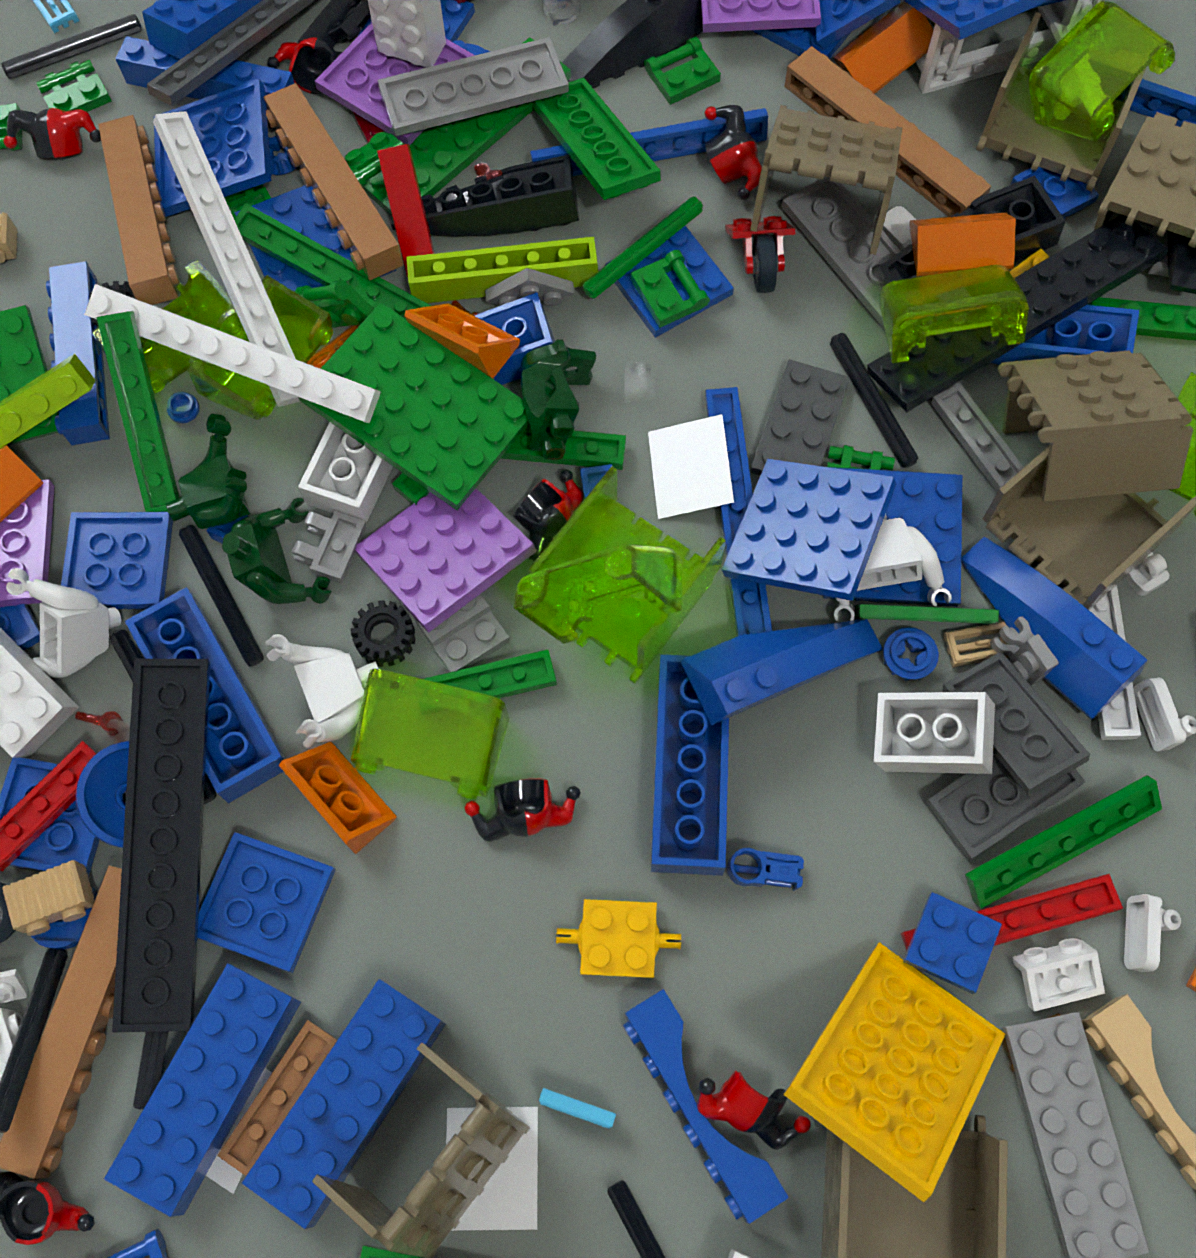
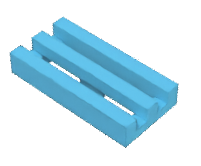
M32 0L54 33L59 31L58 26L60 25L64 28L68 27V21L73 20L74 23L79 21L77 14L67 0H59L67 11L63 14L53 0H46L56 15L53 19L40 0Z
M545 1088L542 1089L539 1102L543 1106L608 1129L613 1127L616 1114Z

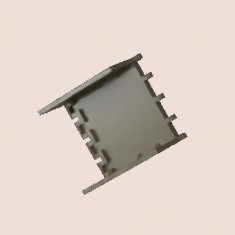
M1036 12L999 88L976 150L982 152L984 147L1003 153L1002 160L1008 161L1010 156L1033 164L1030 170L1037 171L1038 167L1061 174L1060 181L1066 182L1069 177L1086 183V190L1092 192L1123 127L1153 52L1146 51L1123 102L1105 96L1111 104L1110 111L1114 117L1110 124L1090 119L1084 103L1077 107L1066 119L1058 117L1043 81L1039 78V72L1022 67L1041 17V13Z
M781 105L765 152L750 231L757 232L774 171L789 174L792 171H797V175L821 180L824 177H829L831 182L852 186L860 183L863 184V188L881 191L870 254L876 255L895 180L903 127L887 128L876 126L875 122L871 121L868 124L844 120V116L838 115V118L814 114L812 110L801 112L787 109V106Z
M1156 112L1154 118L1146 117L1097 214L1099 215L1093 231L1108 223L1112 213L1116 212L1128 216L1125 222L1127 225L1132 226L1136 219L1159 227L1156 235L1163 237L1165 231L1168 230L1191 238L1188 246L1195 248L1196 124L1184 121L1182 126L1179 127L1176 126L1177 118Z
M1130 350L1117 352L1094 351L1086 355L1062 354L1055 358L1004 362L998 366L1000 376L1009 377L1006 384L1008 391L1002 428L1003 433L1039 430V440L1042 443H1050L1041 496L1043 502L1180 488L1193 432L1191 425H1186L1191 422L1192 416L1142 353H1131Z
M1048 446L998 490L982 519L988 523L985 527L1002 543L1006 542L1010 537L1014 540L1008 549L1029 566L1036 560L1039 565L1035 570L1057 586L1062 584L1065 587L1063 590L1090 610L1183 523L1182 521L1196 507V496L1168 521L1154 510L1159 503L1155 497L1146 503L1136 493L1043 502L1041 496L1049 452Z
M421 1042L417 1050L475 1098L476 1107L460 1126L462 1129L458 1135H453L433 1163L435 1165L431 1170L427 1169L407 1195L405 1204L399 1206L392 1213L367 1189L318 1174L312 1182L371 1238L377 1239L389 1251L433 1258L437 1253V1248L452 1228L455 1229L460 1223L459 1219L477 1195H481L484 1191L483 1187L501 1163H505L510 1151L522 1135L529 1131L530 1127L463 1070Z
M975 1115L974 1130H961L932 1195L925 1202H922L827 1129L821 1258H1006L1008 1141L986 1133L985 1116Z

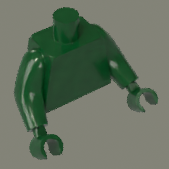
M214 413L209 415L206 423L207 431L215 435L210 436L205 458L193 471L180 477L178 480L182 497L165 504L174 522L190 515L200 529L225 525L250 514L244 492L247 490V482L245 481L247 474L244 471L233 468L227 458V439L224 436L230 434L231 425L224 416Z
M302 498L294 499L286 510L282 511L280 508L238 521L232 526L231 532L223 538L222 549L227 553L234 578L259 597L272 604L304 602L306 597H310L312 601L321 604L326 602L332 593L331 590L324 591L330 584V580L326 577L317 578L312 587L306 588L304 584H295L291 581L279 536L275 528L285 524V520H289L292 523L302 522L309 513V511L304 513L296 511V508L304 503Z

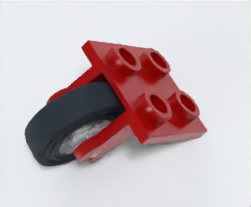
M782 216L763 217V222H759L757 232L750 231L751 218L733 219V224L725 225V231L732 239L742 238L745 273L753 275L755 288L758 293L773 292L776 286L777 273L784 272L785 269L783 236L795 235V227L789 224L787 220H782ZM752 236H755L754 242H753V255H752Z

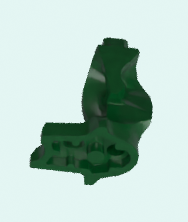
M557 339L553 344L533 349L523 357L521 362L523 370L521 374L522 396L532 432V440L529 447L532 451H542L544 459L547 460L563 459L565 444L574 432L573 424L579 412V402L576 400L569 385H589L593 377L590 370L596 361L595 351L569 348L565 345L563 339ZM569 367H576L574 370H566Z

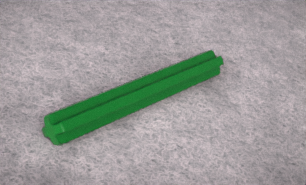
M695 196L690 197L583 284L585 294L591 299L599 296L703 211L702 202Z

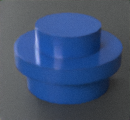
M177 392L171 395L166 407L169 417L177 423L192 421L196 418L200 409L197 399L186 392Z

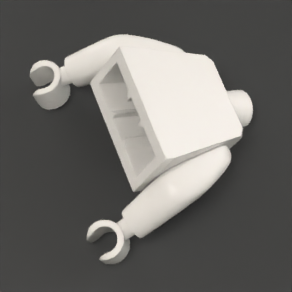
M885 514L857 591L922 580L923 574L927 586L932 587L927 594L929 603L937 607L935 596L939 592H943L945 601L950 603L952 596L947 589L942 587L944 583L943 572L933 546L919 530L907 526L904 519L894 518L887 520ZM836 598L839 604L835 608V620L839 622L838 611L845 608L851 612L850 621H852L855 616V608L850 604V600Z
M19 568L12 569L9 572L8 576L10 578L17 579L22 583L8 582L6 589L10 594L20 595L24 591H28L31 597L42 601L40 603V657H34L32 660L49 677H67L93 661L96 656L108 649L109 629L120 626L122 621L121 615L115 607H105L98 602L94 595L86 591L35 579L33 582L29 581L28 574Z
M280 634L273 635L265 642L266 645H271L275 648L267 653V658L270 661H276L282 657L284 660L295 665V671L314 720L307 719L303 721L295 732L296 734L303 733L308 736L303 742L306 748L311 747L315 741L326 742L342 738L365 716L367 707L371 704L365 688L383 681L376 661L357 669L351 655L341 650L289 643L286 637Z

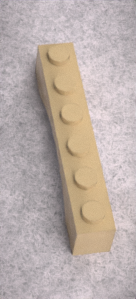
M1128 994L1116 997L1082 1020L1087 1041L1093 1049L1101 1051L1109 1063L1107 1069L1111 1076L1120 1085H1125L1133 1097L1131 1103L1135 1110L1144 1119H1149L1158 1132L1155 1135L1159 1144L1166 1152L1171 1155L1174 1154L1183 1167L1180 1169L1182 1176L1196 1190V1134L1192 1132L1176 1113L1164 1093L1154 1063L1152 1027Z

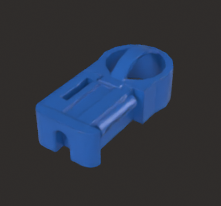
M742 848L736 851L728 860L727 873L735 884L743 887L771 885L791 888L792 885L793 891H795L803 884V877L800 876V871L804 868V860L801 856ZM746 854L755 859L758 867L736 865L734 861L737 856ZM736 872L757 874V876L746 880L738 876Z

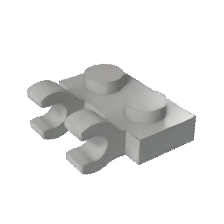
M336 510L331 519L309 511L304 522L305 525H308L307 531L315 535L324 536L319 547L296 540L291 551L292 554H295L294 560L304 564H311L309 569L312 574L343 584L356 553L355 548L360 543L366 530V520Z
M1021 616L1014 622L1019 629V633L1007 625L999 631L1002 640L1008 643V645L1003 644L998 636L994 637L990 644L995 652H1002L1010 657L1009 661L1032 687L1039 683L1059 662L1040 635L1034 636L1028 621Z

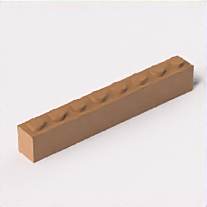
M813 46L787 66L784 87L819 115L838 118L839 115L844 116V120L866 124L871 121L875 122L876 126L893 129L896 126L903 127L896 176L948 217L953 216L957 212L959 214L970 207L974 200L989 194L991 185L982 176L969 169L959 158L951 155L937 141L924 134L914 123L906 120L892 106L879 99L869 88L861 85L847 71L842 70Z
M295 83L264 96L269 127L277 129L275 134L281 147H288L287 153L291 163L295 168L298 166L301 168L299 170L301 178L307 188L312 186V195L318 207H325L324 213L331 228H338V238L345 250L350 248L352 251L350 256L358 271L363 269L368 279L372 280L403 266L398 242L298 85Z
M134 115L100 123L98 126L129 286L136 300L150 305L178 298L176 284L180 283V279L175 265H171V263L176 262L170 243L166 244V242L171 241V237L165 222H163L167 221L162 204L159 202L162 201V197L156 183L158 178L152 164L154 160L148 146L150 142L145 127L143 125L138 126Z
M109 865L35 1052L10 1129L3 1134L0 1141L1 1169L33 1179L49 1178L61 1161L63 1151L60 1148L65 1134L70 1132L77 1118L76 1105L80 1095L85 1093L92 1077L90 1068L95 1056H98L106 1041L104 1031L109 1018H113L121 868Z

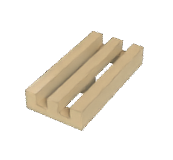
M1000 622L945 632L943 637L948 645L947 652L951 656L952 668L981 663L997 654L994 650L959 655L962 652L990 648V641L992 639L956 645L955 640L999 633L1006 623ZM999 637V638H1000V641H1001L1003 644H1006V645L1008 644V643H1006L1005 641H1003L1001 637Z

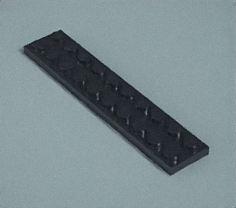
M1120 215L867 365V373L907 413L1166 258L1168 247L1135 221L1132 226L1125 224L1128 216Z
M134 658L112 1033L189 1031L193 1024L210 661L208 659Z

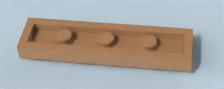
M307 1020L217 1156L247 1176L338 1039Z

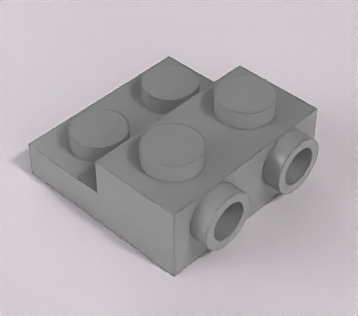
M481 594L429 633L415 619L417 626L449 672L470 668L510 642L509 636L490 610V606Z

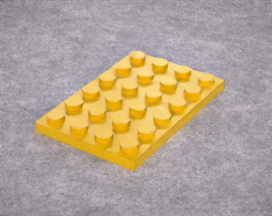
M879 942L796 1073L784 1096L918 1199L925 1202L932 1195L1006 1034L916 968L904 963L902 958Z

